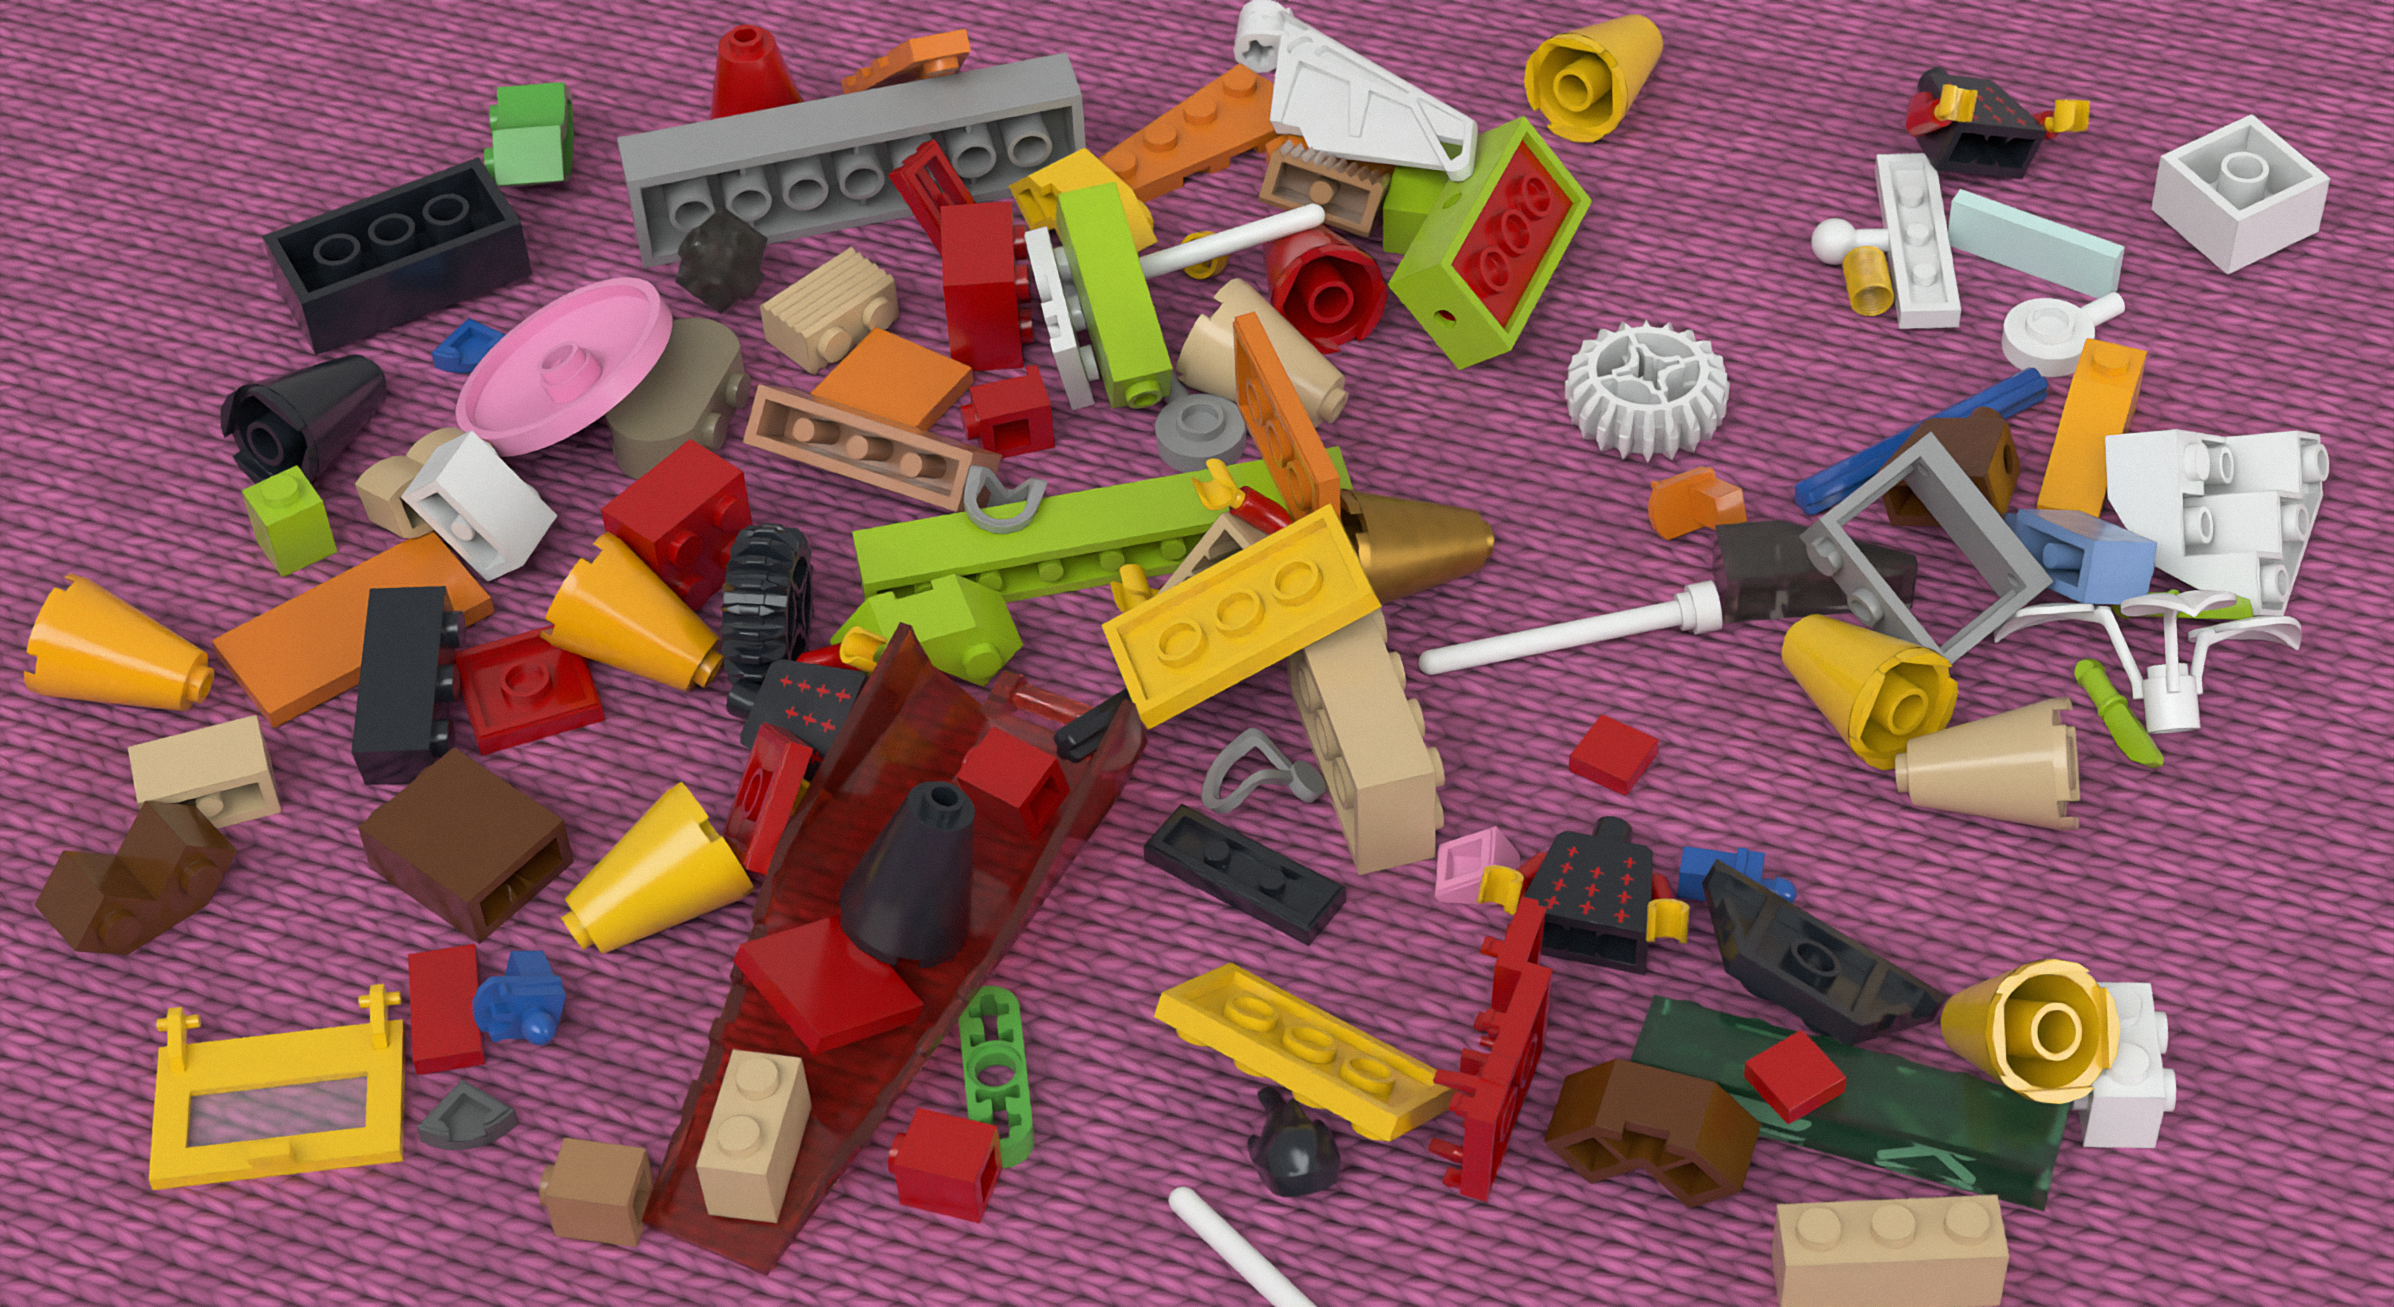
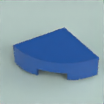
M468 318L431 352L434 366L447 372L472 373L482 358L506 334Z

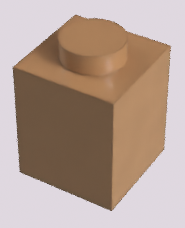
M564 1138L555 1165H546L539 1186V1201L541 1206L548 1209L555 1236L637 1247L656 1191L647 1150L642 1147Z

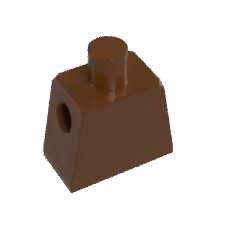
M1983 406L1975 408L1968 418H1930L1923 421L1877 472L1879 473L1924 436L1932 432L2004 520L2020 474V462L2008 423L2004 421L2003 417L1996 410ZM1901 480L1882 495L1891 526L1942 527L1904 480Z

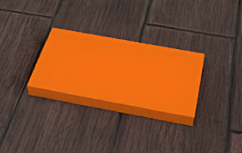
M1255 311L1235 316V321H1233L1237 408L1290 515L1296 522L1331 503L1341 520L1340 477Z
M431 531L423 536L409 538L218 636L211 640L215 654L270 725L276 728L359 684L369 590L371 588L446 586L454 611L462 610L464 614L465 627L495 612L491 597L436 533Z

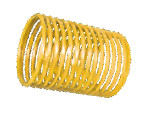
M1861 246L1847 253L1843 259L1842 268L1852 309L1864 316H1875L1888 310L1894 302V292L1884 252L1877 247Z

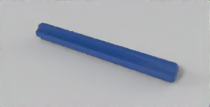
M2028 367L1797 482L1794 486V502L1797 506L1801 507L1806 515L1813 516L1843 501L1875 476L1878 470L1923 421L1930 418H1968L1975 408L1983 406L1996 410L2005 420L2044 400L2047 397L2046 388L2049 386L2045 376L2040 375L2036 368Z

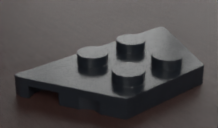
M1717 858L1702 882L1725 972L1740 981L1742 986L1752 995L1760 999L1772 1000L1800 1017L1804 1024L1817 1034L1833 1037L1849 1047L1930 1022L1947 999V995Z

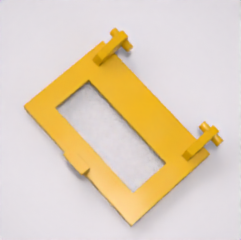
M384 984L370 985L369 995H360L358 998L360 1009L370 1008V1023L192 1044L186 1043L187 1029L201 1027L200 1015H185L183 1007L168 1008L167 1018L157 1019L158 1032L167 1031V1046L159 1047L149 1168V1183L152 1190L403 1161L406 1027L403 1019L388 1021V1006L402 1004L401 992H386Z

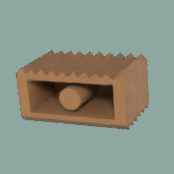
M1288 140L1272 152L1258 201L1286 211L1309 204H1318L1325 211L1324 224L1368 238L1377 227L1392 178L1389 173L1381 176L1378 169L1370 172L1367 165L1359 168L1356 161L1348 165L1345 158L1337 161L1334 154L1326 157L1323 151L1315 154L1312 147L1304 150L1301 143L1293 146L1291 140Z

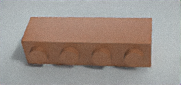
M758 384L743 443L955 512H965L964 493L970 466L974 464L987 467L997 476L1002 458L1001 454L797 389ZM983 485L976 498L979 509L987 507L991 492L985 485Z

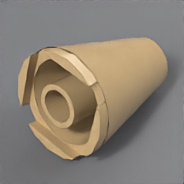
M1240 278L1230 280L1213 297L1222 303L1220 308L1210 318L1201 313L1188 335L1177 362L1176 371L1183 374L1177 378L1178 381L1189 388L1237 403L1233 321H1235V316L1255 311L1314 428L1318 427L1323 421L1329 424L1333 423L1342 412L1349 397V393L1343 390L1345 376L1250 284Z
M2069 696L2054 697L1909 739L1907 753H1897L1895 758L1898 792H1909L1912 805L2062 831L2078 830L2080 817H2066L2067 802L2080 801L2075 726L2066 727V724L2062 725L2060 711H2073Z

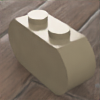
M705 318L673 320L669 341L657 363L622 401L605 414L608 427L612 432V448L615 461L619 468L628 476L638 480L689 439H692L711 452L714 449L721 448L726 438L729 422L737 408L742 409L746 405L751 389L750 376L745 374L739 340L730 328L717 321Z

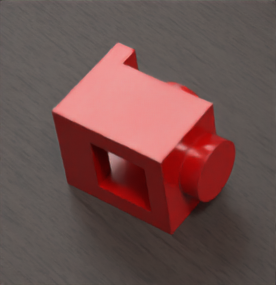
M1037 364L1026 366V375L969 387L971 403L960 406L961 420L967 441L977 439L980 448L1001 454V459L1055 448L1051 403Z

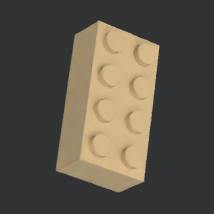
M1381 608L1287 657L1288 687L1359 875L1435 858V830L1444 828L1443 810L1436 792V787L1444 786L1445 783L1442 761L1435 746L1426 748L1422 739L1425 736L1422 711L1417 699L1407 700L1403 691L1406 689V678L1399 653L1397 651L1388 653L1385 643H1387V629Z

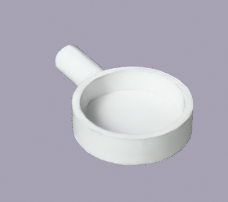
M2111 292L2081 308L2069 302L2052 298H2038L2020 303L2005 318L2001 343L2003 353L2020 370L2028 367L2036 368L2040 375L2045 377H2060L2072 374L2076 370L2086 338L2094 339L2096 326L2122 314L2125 311L2124 301L2118 293Z

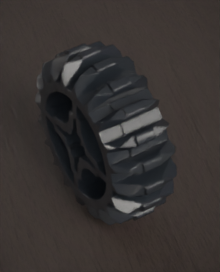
M762 523V526L747 525L745 529H741L734 544L730 548V560L726 564L725 584L722 585L724 596L723 604L720 608L722 611L720 632L723 635L721 652L725 656L724 668L732 686L740 679L762 685L771 663L775 660L796 661L802 653L809 651V638L812 633V614L814 612L813 593L815 588L812 583L814 568L810 564L811 551L808 547V541L803 532H800L798 528L783 527V524Z

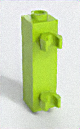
M1116 182L1057 194L1056 225L1111 408L1114 409L1128 405L1131 408L1139 409L1154 405L1162 397L1170 396L1173 368Z

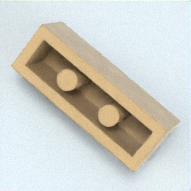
M1998 1195L1777 1204L1771 1255L1779 1307L2000 1306L2009 1252Z

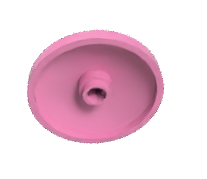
M634 277L612 278L599 281L556 299L513 328L491 348L474 368L457 400L455 416L458 426L465 432L472 430L480 439L491 443L498 457L517 456L537 451L577 433L622 401L657 363L672 332L673 317L670 308L651 283Z

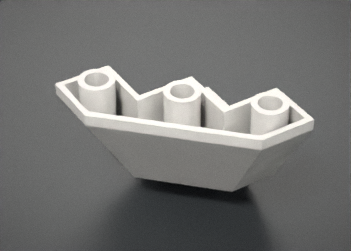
M2173 429L2105 436L2108 500L2128 531L2158 543L2154 559L2155 567L2198 590L2232 592L2238 596L2250 599L2253 616H2284L2323 497L2322 481L2327 479L2329 473L2328 453L2325 446L2320 444V434L2297 430L2222 437Z

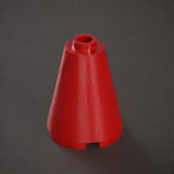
M743 24L722 36L718 44L709 120L804 102L771 32L755 25Z
M1321 224L1318 227L1262 244L1270 304L1321 354L1329 355L1339 352L1341 350L1338 346L1354 338L1360 342L1372 332L1382 318L1388 294L1378 264L1368 253Z

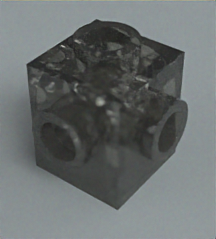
M722 206L700 226L692 229L683 239L678 249V256L682 259L675 282L686 289L691 295L721 314L737 300H748L759 288L763 280V272L760 271L768 238Z

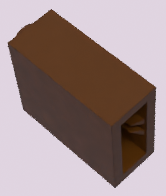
M454 747L433 765L423 769L414 781L385 805L376 808L368 819L358 826L371 870L478 944L482 943L574 863L563 819Z

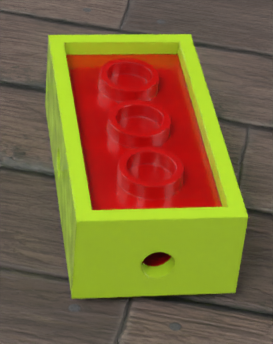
M1521 116L1477 135L1474 172L1464 181H1451L1449 178L1390 279L1388 286L1458 370L1509 352L1517 341L1592 200L1527 118Z

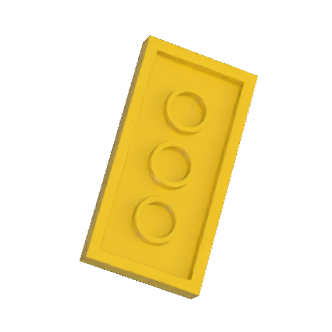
M1330 503L1101 626L1137 714L1149 730L1382 606L1340 518Z
M1231 962L1161 992L1154 1015L1155 1018L1176 1028L1177 1035L1184 1041L1197 1046L1211 1047L1234 1059V1065L1242 1072L1255 1077L1269 1078L1292 1090L1293 1097L1300 1103L1312 1108L1327 1109L1351 1122L1352 1128L1357 1133L1369 1139L1387 1142L1395 1140L1447 1111L1454 1092H1459V1090L1433 1083L1437 1071L1433 1067Z

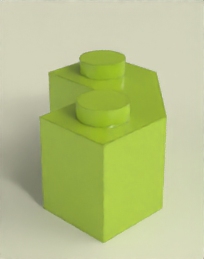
M952 574L930 580L931 590L900 599H895L893 591L868 597L829 641L831 645L842 643L846 633L855 626L888 638L886 645H880L873 656V662L880 665L879 673L874 675L864 670L859 672L867 674L892 692L886 707L896 711L910 699L936 669L984 687L1023 646L1001 592Z

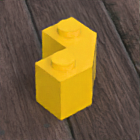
M1085 147L1009 185L1030 230L1046 226L1048 230L1054 228L1061 241L1056 225L1057 194L1116 182L1136 251L1139 252L1158 242L1153 232V218L1147 206L1142 201L1137 200L1133 190Z

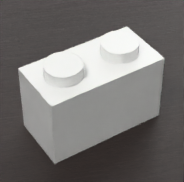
M472 430L438 446L401 496L487 582L522 567L557 517V514L541 500L538 492L532 486L523 482L498 457L495 449L487 442L481 440Z

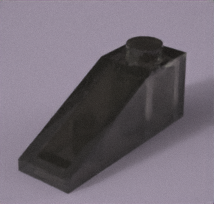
M1780 520L1715 525L1712 571L1724 623L1853 612L1847 602L1848 596L1832 576L1821 573L1809 559L1806 550L1807 546L1799 537L1808 529L1807 527ZM1851 539L1907 609L1912 608L1918 569L1916 556Z

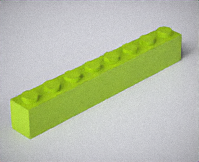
M1340 447L1325 448L1340 477V489L1353 490ZM1263 459L1226 466L1238 489L1248 486L1277 502L1289 513ZM1209 469L1045 497L1041 499L1038 512L1033 521L1022 530L1008 534L991 533L979 528L969 519L966 511L852 531L864 601L868 597L893 591L895 599L931 590L930 580L956 574L1001 592L1005 603L1109 585L1112 581L1120 583L1122 579L1119 569L1127 564L1141 565L1145 570L1147 578L1174 573L1219 516L1229 511V506L1216 511L1208 510L1203 506L1191 482V478L1194 477L1200 482L1214 480ZM1027 501L982 508L980 510L986 516L1006 520L1014 518L1023 512Z

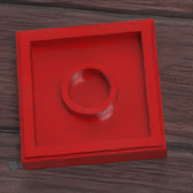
M552 624L455 652L454 664H457L459 668L460 691L481 756L605 721L602 705L585 657L554 647L540 637L542 630L554 628L555 625Z
M765 721L758 730L721 836L743 867L768 876L813 748L786 728Z
M841 914L742 943L733 960L814 1055L917 1022L925 1005L889 964L883 963L863 952L852 942L842 929L839 920Z

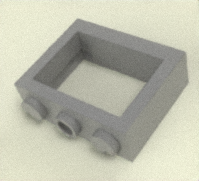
M1932 432L1924 436L1799 536L1807 546V554L1813 565L1824 575L1832 576L1848 596V605L1858 620L1867 626H1872L1876 632L1933 649L1947 658L1951 664L2054 582ZM1901 480L1908 484L2000 597L1940 647H1938L1842 529L1845 524Z

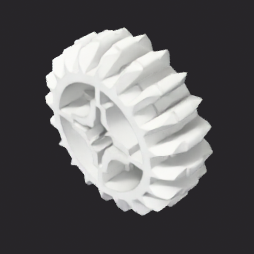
M1647 319L1641 327L1632 328L1622 321L1616 333L1607 329H1600L1597 339L1583 340L1579 354L1572 355V361L1568 367V380L1565 381V399L1568 400L1567 407L1568 413L1571 416V424L1579 426L1583 440L1596 439L1600 452L1615 447L1619 449L1623 460L1631 453L1643 454L1648 463L1653 454L1662 453L1670 460H1673L1678 448L1694 453L1699 441H1711L1716 426L1722 425V419L1726 415L1730 384L1727 381L1723 356L1714 354L1711 341H1696L1693 329L1677 333L1674 332L1671 322L1662 328L1651 327Z

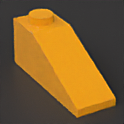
M2086 338L2072 378L2036 509L2077 510L2100 519L2108 495L2105 436L2128 434L2138 404L2147 351Z

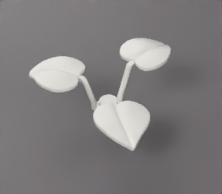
M2193 590L2179 595L2167 593L2147 594L2121 602V613L2126 616L2163 613L2166 664L2147 667V680H2143L2109 606H2094L2093 604L2047 603L2019 609L1995 629L1994 642L1996 644L2010 633L2046 622L2076 619L2102 624L2106 628L2132 684L2133 700L2144 699L2147 733L2165 734L2201 729L2197 695L2203 694L2202 674L2207 649L2211 644L2222 640H2267L2292 647L2297 651L2301 644L2302 632L2298 620L2289 616L2250 617L2189 631L2188 641L2196 642L2190 675H2188V665L2178 662L2177 612H2184L2192 617H2196L2200 611L2227 608L2237 603L2236 593Z

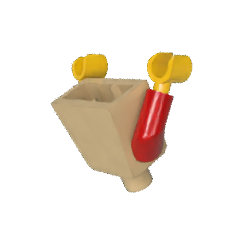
M1216 458L1208 459L1205 463L1214 480L1200 482L1192 477L1191 482L1205 508L1216 511L1229 506V511L1219 516L1166 584L1161 585L1159 589L1149 587L1145 570L1141 565H1123L1119 569L1123 583L1110 582L1115 604L1122 613H1125L1294 523V519L1280 504L1248 486L1238 489L1225 463Z

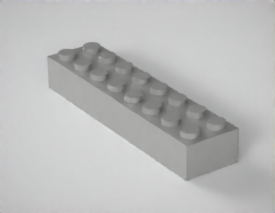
M1067 52L618 137L617 142L643 268L914 216L888 174L895 168L902 167V161L909 155L916 154V148L923 142L934 139L976 203L1014 197L1009 185L1084 147L1086 148L1082 94ZM925 164V165H924L925 169L927 170V172L929 173V175L931 176V178L933 179V181H934L935 184L937 185L938 189L940 190L941 193H944V191L942 190V188L940 187V185L938 184V182L936 181V179H935L934 176L932 175L931 171L929 170V168H928L927 165Z

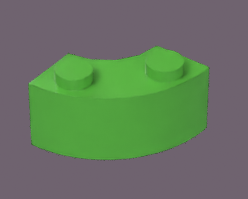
M565 82L497 87L498 104L490 105L489 109L493 147L484 149L485 168L496 182L498 188L568 183L573 168L574 121L572 93Z

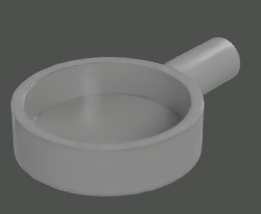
M1173 370L1170 396L1163 397L1168 405L1161 410L1155 423L1156 446L1159 456L1167 465L1184 473L1208 469L1205 462L1212 458L1222 460L1226 466L1233 465L1239 460L1246 448V424L1237 405L1228 399L1212 394L1190 395L1184 385L1178 381V376Z

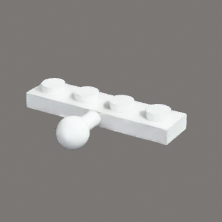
M1925 153L1876 154L1875 178L1883 229H1855L1846 220L1830 218L1821 222L1815 228L1811 239L1813 252L1818 259L1831 265L1842 264L1847 253L1861 246H1873L1883 252H1887L1899 329L1959 327L1961 306L1938 172L1931 165Z

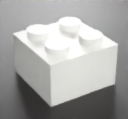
M2251 114L2160 157L2151 209L2228 275L2319 232L2330 178Z

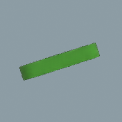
M983 986L966 994L958 1007L968 1119L994 1125L993 1111L1007 1110L1009 1137L999 1140L1002 1168H1009L1026 1160L1035 1144L1020 1007L1017 998L1009 990L998 986ZM983 1016H997L999 1040L985 1041ZM994 1065L1006 1066L1015 1072L1014 1077L1008 1083L1001 1086H987L977 1079L982 1070Z

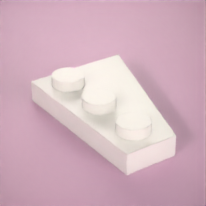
M1047 226L1025 232L1032 269L1042 301L1041 306L1051 338L1050 343L1071 409L1076 410L1094 405L1095 402L1089 382L1100 379L1091 344L1080 347L1076 332L1085 330L1087 327L1078 295L1066 296L1063 283L1071 281L1073 278L1063 246L1053 248Z

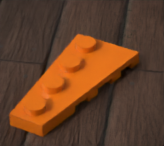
M961 29L907 40L887 52L888 56L872 61V66L860 68L854 72L855 75L843 78L841 80L843 93L850 94L958 73L971 52L967 30Z
M1239 63L1098 159L1133 190L1137 200L1145 203L1183 187V178L1195 172H1208L1211 175L1230 167V158L1253 148L1258 154L1265 152V144L1282 135L1276 133L1270 121L1274 83Z

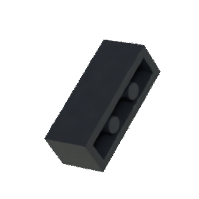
M446 586L371 588L369 590L351 750L365 785L410 784L423 769L433 765L453 747L455 748L454 724L452 719H448L450 703L458 702L460 698V673L457 664H454L455 649L463 648L465 645L466 627L462 610L454 611Z

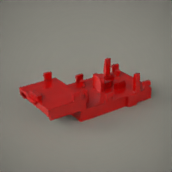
M1524 896L1520 899L1511 924L1507 926L1505 940L1501 941L1494 939V936H1485L1480 948V954L1497 958L1494 967L1491 1009H1487L1485 1013L1479 1011L1474 1022V1029L1480 1032L1486 1031L1488 1037L1481 1036L1479 1045L1491 1048V1053L1486 1054L1463 1048L1459 1072L1437 1069L1433 1079L1435 1084L1465 1092V1095L1454 1092L1448 1111L1455 1112L1456 1116L1464 1118L1461 1127L1465 1128L1464 1146L1432 1137L1428 1152L1462 1164L1461 1170L1448 1166L1443 1178V1185L1449 1188L1460 1189V1195L1484 1202L1488 1200L1499 1168H1501L1511 1136L1545 1048L1553 969L1540 966L1547 907L1539 906L1538 900Z

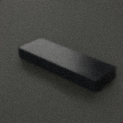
M1182 803L1143 846L1144 861L1307 946L1311 945L1346 903V887Z

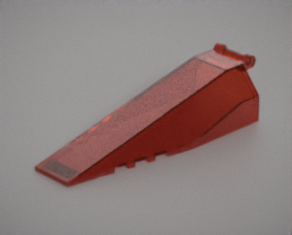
M903 622L899 623L777 843L751 915L754 925L747 942L841 914L842 911L838 901L843 883L909 792L916 785L929 781L948 782L962 790L956 775L960 771L963 758L973 746L982 742L993 726L1056 757L1071 792L1034 842L975 811L971 927L964 946L953 959L934 967L918 968L921 960L900 957L896 966L889 964L925 1004L917 1022L814 1055L734 963L729 976L732 986L720 1018H714L708 1034L710 1047L698 1080L692 1079L682 1107L680 1124L673 1131L641 1221L645 1226L767 1276L1020 937L1120 797L1148 743L1135 703L1123 699L1097 751L1078 764H1073L1068 759H1060L1057 755L1058 747L1053 740L1056 731L1010 714L1020 708L1067 725L1094 707L1029 685L1025 676L1008 670L1000 675L983 706L933 666L911 625ZM733 1050L802 1059L812 1107L777 1223L708 1214L696 1165Z

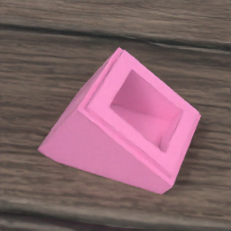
M1497 826L1440 844L1438 848L1435 885L1436 899L1439 902L1478 904L1476 900L1484 868L1490 865H1499L1515 870L1520 866L1519 852ZM1486 902L1483 905H1497V903Z

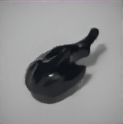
M1269 1086L1262 1088L1257 1095L1268 1117L1266 1118L1261 1136L1253 1134L1247 1140L1250 1158L1262 1182L1274 1195L1280 1197H1298L1313 1194L1335 1185L1339 1181L1340 1153L1329 1128L1319 1119L1311 1121L1294 1098L1285 1103L1275 1088Z

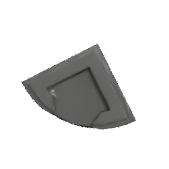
M461 1080L417 1126V1131L421 1142L429 1146L445 1150H466L481 1147L500 1139L513 1130L519 1122L514 1108L470 1083Z

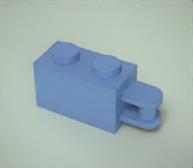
M2018 509V513H2006L2004 518L2006 524L2054 581L2047 588L2082 604L2120 605L2124 600L2148 594L2150 580L2155 568L2154 559L2157 542L2083 511Z

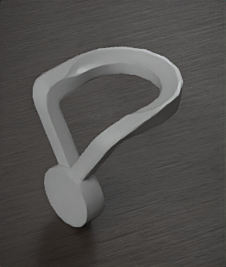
M973 464L969 468L965 484V511L974 524L991 533L1008 534L1022 530L1033 521L1037 514L1047 481L1031 477L1013 490L1006 489L989 468ZM983 485H985L991 492L986 508L1022 501L1027 502L1023 512L1019 515L1002 520L986 516L979 509L976 498Z
M1249 728L1228 744L1215 758L1203 782L1201 799L1205 807L1221 815L1229 813L1239 806L1260 784L1288 785L1298 798L1307 803L1316 801L1325 792L1326 785L1320 773L1309 763L1298 760L1292 764L1261 730ZM1254 747H1258L1277 768L1263 769L1252 774L1232 794L1225 799H1220V786L1228 769Z

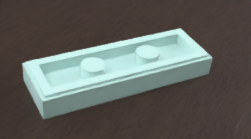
M1962 189L1959 190L1952 200L1948 227L1951 247L2097 299L2117 291L2124 246Z

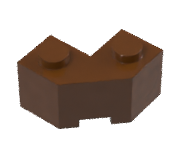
M145 801L116 855L63 850L34 906L75 952L129 955L207 906L238 850L196 806Z
M1615 1058L1565 1077L1543 1143L1590 1184L1642 1167L1685 1206L1692 1208L1742 1192L1761 1123L1729 1093L1713 1081Z

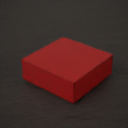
M1601 714L1569 755V771L1627 796L1657 756L1659 739Z
M1803 1030L1747 1060L1744 1067V1078L1787 1125L1845 1092L1847 1077Z

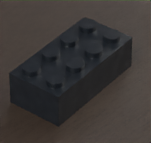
M479 157L262 236L276 287L315 355L340 348L353 341L388 328L396 327L409 320L452 306L460 301L532 275L522 224Z

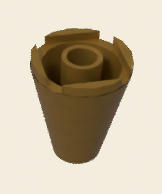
M1340 489L1342 525L1381 605L1478 572L1484 567L1486 558H1489L1493 553L1494 536L1492 528L1487 521H1483L1481 515L1475 509Z

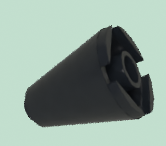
M351 354L243 385L228 394L221 407V430L223 436L226 438L233 434L240 452L233 455V458L239 468L254 484L298 466L310 484L313 485L384 404L387 398L386 378L382 369L375 362L362 355Z
M929 781L916 785L849 874L840 891L838 903H840L842 913L839 920L844 933L860 950L883 963L896 966L900 957L921 960L918 968H929L953 959L964 946L971 927L975 808L967 794L948 782Z

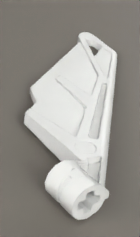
M1252 0L1243 6L1239 14L1234 43L1235 60L1256 73L1270 72L1276 68L1270 121L1276 133L1303 136L1308 147H1312L1315 154L1323 151L1327 157L1334 154L1336 158L1446 171L1451 181H1464L1474 172L1478 134L1475 120L1294 17L1291 8L1285 9L1281 4L1273 0ZM1440 142L1463 146L1462 154L1450 161Z

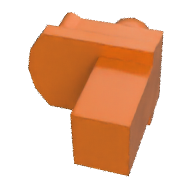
M1700 466L1662 481L1654 480L1650 484L1653 490L1648 501V517L1653 530L1667 541L1705 526L1723 533L1747 523L1742 488L1715 477L1714 468L1710 466Z

